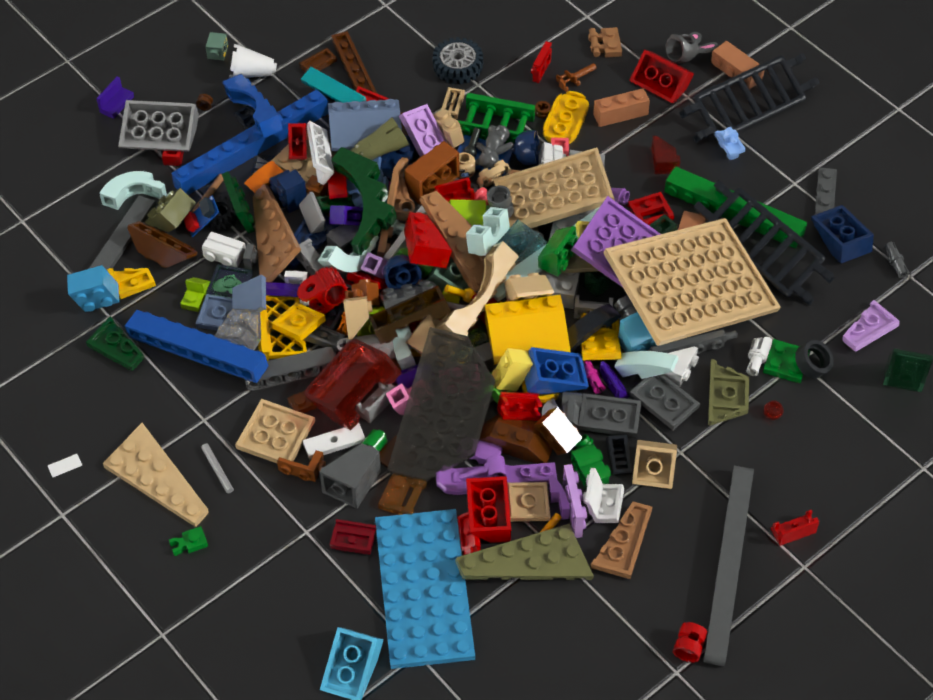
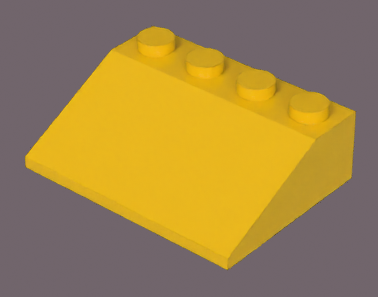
M561 295L485 304L484 318L494 365L499 363L507 348L528 351L531 347L571 352Z

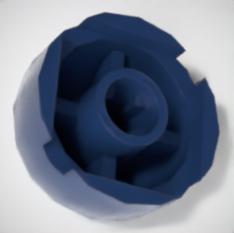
M536 130L523 131L515 139L511 151L523 165H539L538 132Z
M395 255L386 262L383 276L388 288L395 290L405 284L416 285L421 280V269L418 264L410 263L408 255Z

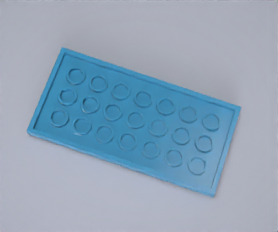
M456 509L375 517L390 668L396 669L475 660L466 581L462 579L455 562L456 557L462 556Z

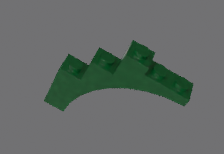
M341 147L331 161L334 170L350 180L362 196V221L358 232L351 242L354 253L361 256L364 250L369 248L372 239L379 234L380 228L388 230L395 223L397 215L394 206L385 203L388 198L386 184L377 181L380 176L377 162Z

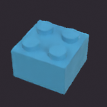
M102 265L67 275L68 295L84 312L94 311L101 307H108L119 303L118 283Z

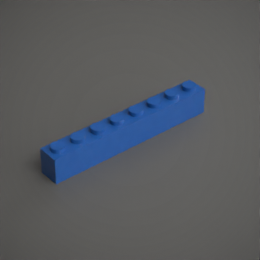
M136 310L125 324V329L131 339L254 383L259 381L269 367L266 356L261 351L248 349L244 345L231 343L227 339L217 338L212 334L200 332L195 328L191 329L183 326L181 323L171 322L164 317L154 316L149 312Z

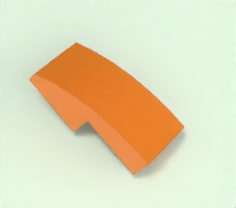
M272 160L258 169L244 183L255 193L263 184L268 186L270 178L284 171Z

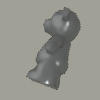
M489 126L486 146L481 142H476V148L481 151L479 159L475 160L477 166L480 165L488 169L495 167L494 164L500 161L498 155L510 150L514 146L512 142L505 144L510 135L509 130L505 126Z

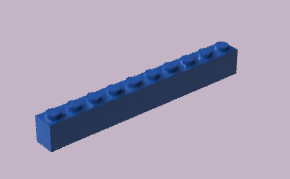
M316 89L278 111L283 118V123H281L282 131L263 138L257 131L256 125L180 167L171 173L174 187L177 190L181 188L189 195L215 180L219 174L229 172L288 137V123L307 124L309 121L315 122L327 115V98Z

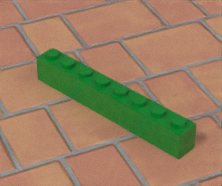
M675 166L666 179L665 193L693 205L699 201L712 213L727 200L726 197L715 190L714 182ZM739 197L721 217L731 221L747 202ZM759 202L800 237L804 236L807 226L806 221ZM752 208L738 224L748 228L761 213ZM766 218L755 231L765 235L774 224ZM779 230L772 239L782 243L788 236ZM793 241L789 246L796 249L798 244Z

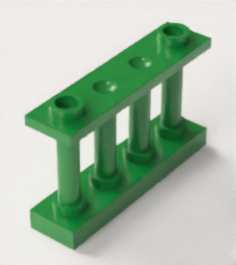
M467 93L466 110L469 111L466 120H458V122L460 123L463 136H472L474 128H478L481 130L478 138L486 140L492 115L503 116L500 125L506 128L509 118L520 119L517 130H509L510 135L505 143L512 142L514 144L516 137L524 131L526 122H534L535 105ZM476 111L486 113L482 125L472 123Z

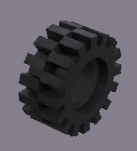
M217 196L218 199L215 202L218 211H226L227 213L221 216L216 215L207 225L211 226V229L217 227L219 231L221 228L227 230L226 226L231 228L232 224L236 223L238 217L231 199L227 200L225 196L221 199V196Z

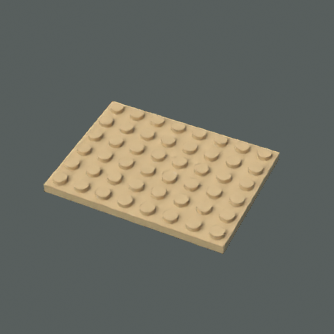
M726 218L609 247L603 252L657 346L778 312L781 308Z

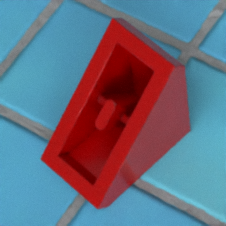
M288 123L289 159H307L308 134L306 123Z

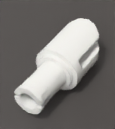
M770 337L753 338L748 353V358L750 359L746 370L748 375L754 376L755 374L757 376L761 364L766 362L772 345Z

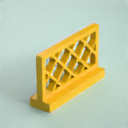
M266 296V301H273L276 305L271 308L266 304V310L254 314L259 351L265 354L267 361L269 359H278L307 352L305 340L300 342L283 333L276 339L270 334L274 329H272V321L268 317L273 314L278 318L281 314L276 310L280 306L285 310L289 309L290 307L284 303L286 300H294L295 303H300L299 297ZM285 336L292 342L285 345L280 340ZM277 344L283 350L281 352H273L272 348ZM297 344L302 348V351H294L291 347Z

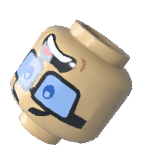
M459 153L460 176L458 178L460 179L470 178L475 173L476 161L469 153Z

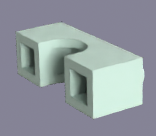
M490 207L483 215V226L473 225L466 233L468 253L485 256L493 245L510 229L508 209Z

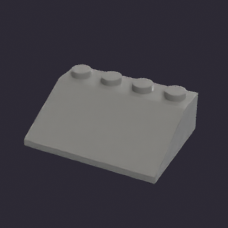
M126 100L118 147L189 152L197 130L199 114L196 104Z

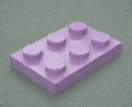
M427 104L399 115L420 157L427 154L434 146L439 145L443 141L447 143Z
M572 464L564 465L563 489L570 506V522L575 537L580 538L583 535V529H586L585 519H587V512L585 506L582 507L581 501H583L582 490L577 488V484H579L578 473L573 471Z

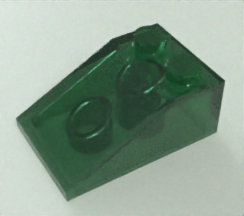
M894 348L889 354L885 366L883 385L922 392L933 362V356Z

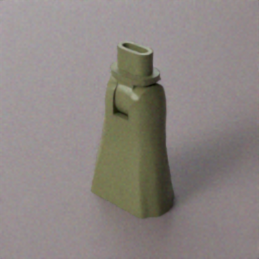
M391 117L372 134L360 140L350 151L374 160L382 155L404 148L409 143L393 117Z

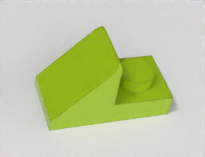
M193 277L185 281L187 290L180 305L182 309L199 312L212 282Z

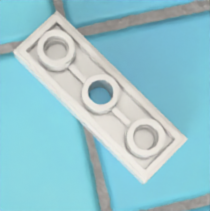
M357 423L303 440V445L310 460L316 450L326 455L361 444L365 436L360 424Z

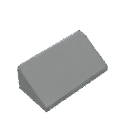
M310 192L301 201L299 207L309 232L313 234L324 230L325 219L314 193Z

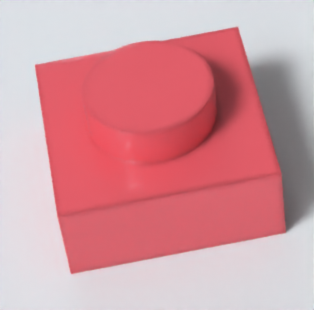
M551 138V144L562 146L563 154L569 156V138Z

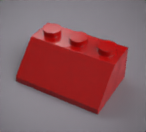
M644 50L629 81L674 104L688 88L694 73L652 51Z
M507 476L466 478L470 534L490 543L510 542L511 520Z

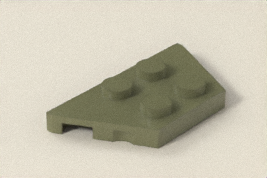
M711 359L709 426L748 414L749 377L742 373H737L728 366L724 368L718 365L714 359Z

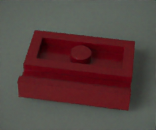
M336 519L330 541V549L370 555L375 538L376 525Z

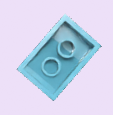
M337 627L320 690L351 700H362L378 661L384 639Z

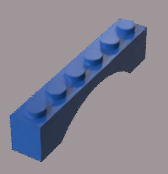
M242 74L222 81L227 97L233 103L245 104L256 109L253 118L257 131L263 138L283 130L281 114L276 112L273 105L270 106L268 100L263 98L262 93L257 91L255 85H251L248 78L246 79Z

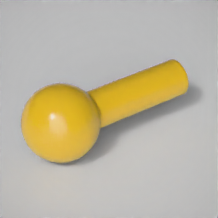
M446 285L444 288L445 292L460 296L467 303H470L472 296L476 294L471 288L463 290L450 285Z

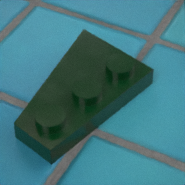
M111 316L86 341L89 348L130 371H133L144 359L143 353L131 339H128L124 331L115 324Z

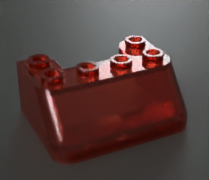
M353 339L339 351L307 387L305 396L333 422L351 431L360 419L358 412L353 410L356 405L372 390L377 382L384 385L392 384L402 372L385 352L360 340Z

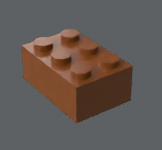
M443 141L439 145L434 146L427 154L422 155L416 162L408 165L404 173L409 197L419 205H422L419 199L421 196L434 192V186L452 182L460 176L459 152Z

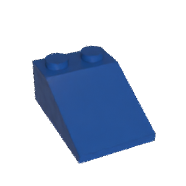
M531 347L528 350L533 362L532 368L525 377L528 393L545 395L587 389L589 387L581 354Z

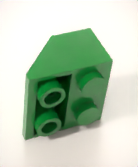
M570 226L555 231L538 256V268L555 276H559L562 271L566 270L569 260L576 255L571 251L578 238L576 236V227Z

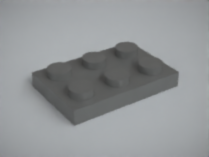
M423 280L413 286L412 284H405L395 290L387 288L379 293V301L387 309L436 285L433 281Z
M664 374L645 378L630 391V396L634 400H640L641 405L672 430L677 428L700 406L698 401Z
M583 393L578 430L613 435L627 434L628 437L637 438L641 401Z

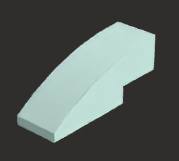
M409 325L403 329H396L398 337L393 340L394 352L403 370L416 365L410 350L413 348L406 343L412 333Z
M631 351L621 353V359L617 360L614 367L622 377L638 374L641 379L673 372L679 358L677 355L663 352Z

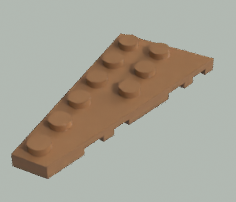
M263 184L253 196L259 274L266 277V282H273L301 251V248L270 187Z

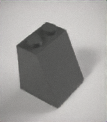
M361 443L320 470L322 493L357 509L381 473L379 451L373 446Z

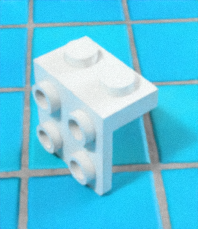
M591 468L590 474L586 478L587 491L583 494V502L587 505L589 514L592 515L595 523H619L624 494L623 484H603L596 468Z

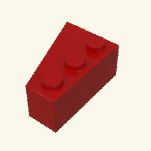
M409 212L404 233L410 263L447 268L452 252L450 246L427 214Z

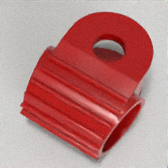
M326 266L304 280L298 287L297 295L300 300L309 301V308L325 314L344 301L346 298L345 291H348V287L337 269ZM310 287L313 288L312 291L307 292V290H308Z

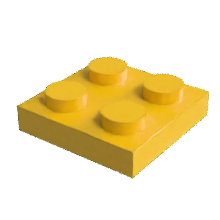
M296 302L271 324L272 329L301 342L324 323L326 319L324 314Z
M594 333L580 345L583 360L621 359L618 333Z

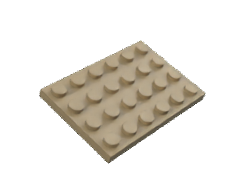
M597 147L493 179L495 186L502 185L510 190L514 213L509 217V235L596 209L601 206L607 196L615 201Z

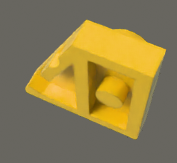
M113 268L107 269L109 274L118 283L121 299L156 286L148 268H125L124 271H114Z

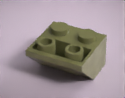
M181 188L176 191L171 190L166 196L163 195L157 203L159 205L157 208L154 207L147 214L148 219L145 223L165 232H170L177 228L196 202Z

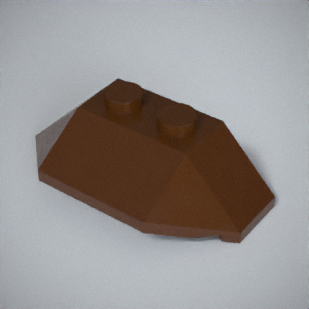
M140 221L129 224L127 227L137 252L144 255L146 259L159 263L161 267L168 268L196 256L198 253L186 243Z
M500 414L480 424L473 439L502 447V453L536 464L548 463L553 451L552 447L535 428V421L503 420Z

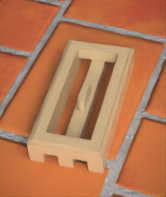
M448 87L441 110H446L451 92H453V98L447 111L451 113V116H454V119H458L465 90ZM458 93H459V94H460V95H459V99H458V102H457L455 111H453V108H454V105H455V102H456V99H457V95H458Z

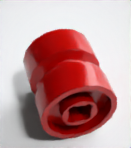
M683 623L673 649L674 655L686 662H698L702 653V646L707 638V630L696 623Z

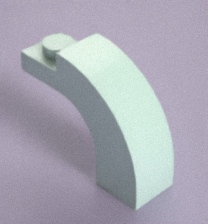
M133 171L121 174L110 180L99 194L102 205L118 210L130 196L146 194L160 199L163 195L166 196L167 192L165 184L155 181L152 173Z
M375 236L372 239L369 248L364 250L361 256L354 253V251L348 255L338 246H326L317 262L323 267H333L339 273L360 271L367 253H371L374 250L379 237Z

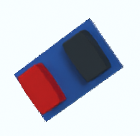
M213 195L209 198L204 197L199 202V207L193 213L189 211L185 216L184 222L187 230L190 231L191 237H194L219 213Z

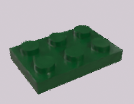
M228 171L222 173L237 217L248 234L254 232L253 224L255 220L248 211L250 207L248 202L244 200L245 193L242 187H238L239 184L236 177H231Z

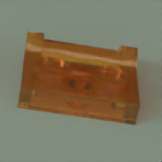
M393 472L378 503V507L398 515H412L414 513V506L421 491L425 489L427 482L421 478L415 479ZM413 487L414 489L407 505L401 506L409 488Z

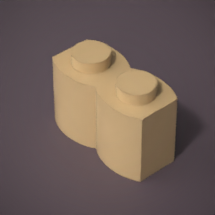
M442 109L433 114L450 146L455 148L464 143L460 123L452 118L449 111Z

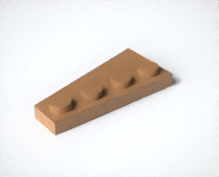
M637 502L631 503L621 518L620 523L613 530L596 559L591 563L592 569L631 579L652 512L651 506Z

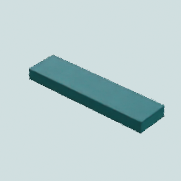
M310 67L301 78L302 83L315 90L317 89L320 93L336 102L366 101L365 96L313 67Z

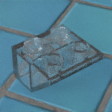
M232 309L227 314L223 324L218 328L215 337L223 340L227 339L231 343L244 345L248 349L255 350L261 341L260 311Z

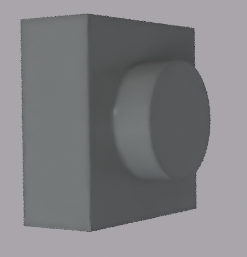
M247 244L243 256L245 270H252L254 263H257L258 252H255L254 244Z

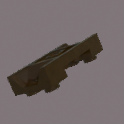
M435 286L369 316V319L380 344L389 343L398 337L396 329H403L409 323L423 320L429 314H431L433 320L442 319L451 313V310L439 286Z

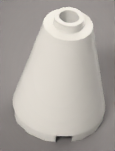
M234 44V47L237 49L236 52L233 51L230 71H233V75H229V78L242 74L245 78L272 76V73H276L277 63H274V59Z

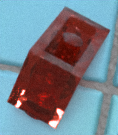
M653 136L651 148L655 174H671L675 166H680V155H677L675 147L658 136Z

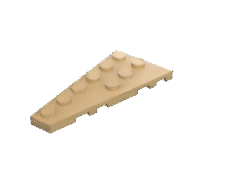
M143 423L103 463L105 469L194 527H197L209 513L208 508Z

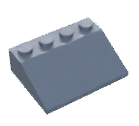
M387 99L380 101L328 103L332 151H338L341 147L351 150L360 140L372 134L391 117H393L402 131L399 118V100Z

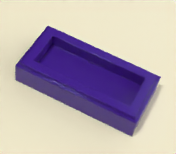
M266 282V296L298 297L297 290L300 284Z

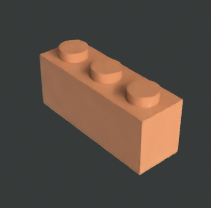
M725 41L712 52L711 63L731 78L760 65L728 41ZM764 71L758 73L762 80ZM752 76L744 79L749 90L756 85Z
M644 88L594 101L593 115L599 127L648 115L650 100Z

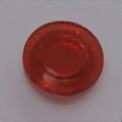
M770 401L764 406V414L769 419L776 420L782 417L784 409L778 401Z

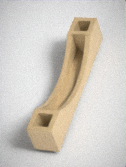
M504 241L493 245L484 258L483 281L474 299L464 308L451 311L436 326V329L450 342L462 341L467 337L468 329L478 321L477 316L485 310V304L496 295L497 287L506 280V274L516 266L515 261L519 256Z

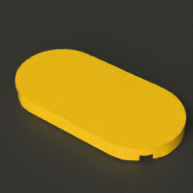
M568 91L566 94H560L556 97L543 125V136L549 143H551V138H569L570 144L577 138L589 110V102L583 94L576 91Z

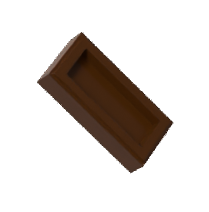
M325 48L300 62L299 66L305 73L310 67L321 71L337 62V57L328 48Z

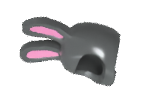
M692 32L689 35L671 34L666 43V54L675 63H685L694 59L697 54L713 52L718 47V43L710 42L698 45L702 39V35L698 32Z

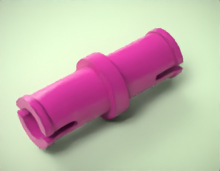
M584 360L587 381L593 388L594 393L599 394L601 393L599 387L602 391L606 388L599 377L600 373L594 368L591 360Z

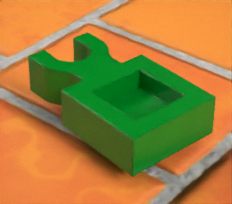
M201 526L183 532L182 538L169 539L171 547L178 545L177 548L172 549L174 556L181 554L186 549L188 553H192L208 547Z

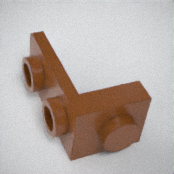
M316 450L308 466L281 457L278 458L277 464L278 470L286 475L291 474L305 481L316 482L320 470L326 466V461H324L323 452Z

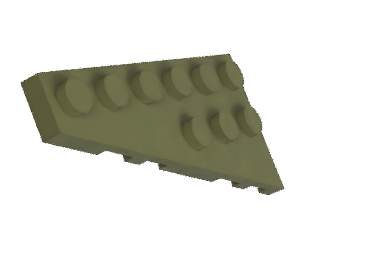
M570 524L456 557L455 560L462 579L501 578L509 580L510 578H520L521 580H553V578H566V580H574L575 578H585V580H593L594 577Z

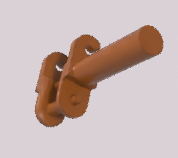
M592 63L575 73L565 70L563 75H556V81L559 82V86L565 92H568L569 88L568 86L566 87V82L571 81L579 86L581 83L577 79L594 71L597 67Z

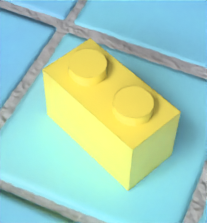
M507 348L491 375L496 389L517 392L533 366L528 351Z

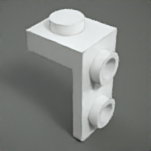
M285 271V283L301 284L308 278V272ZM300 300V304L309 306V301Z

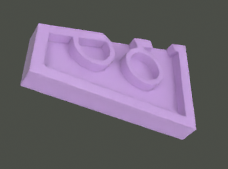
M873 300L870 303V307L861 314L860 319L854 322L843 335V342L856 352L897 328L899 320Z

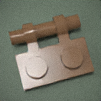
M617 27L601 28L599 34L595 28L589 29L588 37L591 42V52L595 57L600 56V53H604L605 58L622 56V47Z

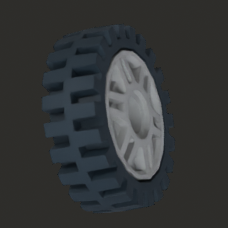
M456 37V40L449 38V42L444 40L443 44L439 43L438 47H435L433 51L434 72H436L437 77L440 76L441 80L446 79L447 83H450V81H452V84H456L457 81H459V84H463V81L469 83L470 79L475 80L476 76L478 77L480 72H482L483 52L476 42L473 44L472 40L467 42V38L460 40V37Z

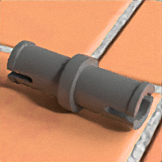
M895 242L886 243L884 249L890 258V265L894 266L899 278L906 277L910 272L903 261V255L899 253Z

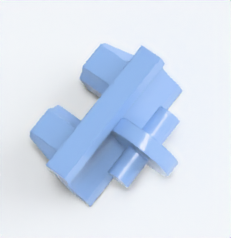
M731 126L723 131H715L714 135L719 141L718 144L725 150L729 160L736 159L740 153L745 152V147L738 138V132L733 130Z

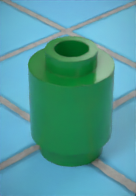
M373 429L363 440L362 444L373 446L380 452L388 442L387 435L382 430Z

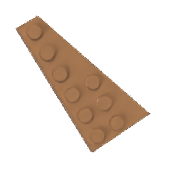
M437 191L421 196L419 200L452 249L451 257L468 287L478 293L483 281L484 258L486 255L478 256L468 253L466 233L471 229L472 225Z

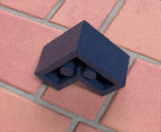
M296 169L291 172L286 170L270 178V189L273 195L277 197L279 205L285 208L288 213L299 209V204L307 195L305 180Z

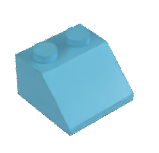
M638 312L620 320L618 338L620 346L625 352L647 351L651 347L657 346Z

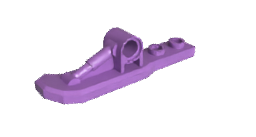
M492 455L487 458L484 466L442 467L436 472L437 487L445 494L463 495L467 494L466 478L507 476V483L547 482L548 484L549 475H553L557 479L555 462L510 466L505 464L503 456Z

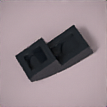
M247 105L234 113L246 130L255 125L253 118L255 110Z

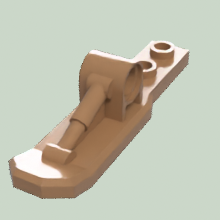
M404 157L399 159L393 169L387 204L394 206L397 215L396 219L400 221H407L409 212H415V203L409 197L404 180V170L408 166V158ZM390 226L388 230L382 229L377 256L384 258V255L390 249L391 244L388 243V238H392L394 227Z

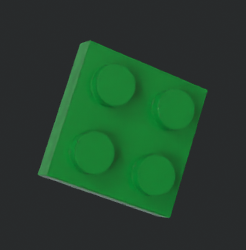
M773 339L763 373L801 383L803 373L798 368L795 360V353L800 346Z

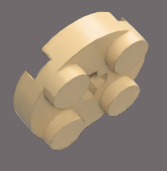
M500 160L490 170L486 168L479 172L480 177L476 181L479 187L482 188L483 185L489 187L494 184L493 179L502 177V174L505 172L509 174L511 168L508 163Z

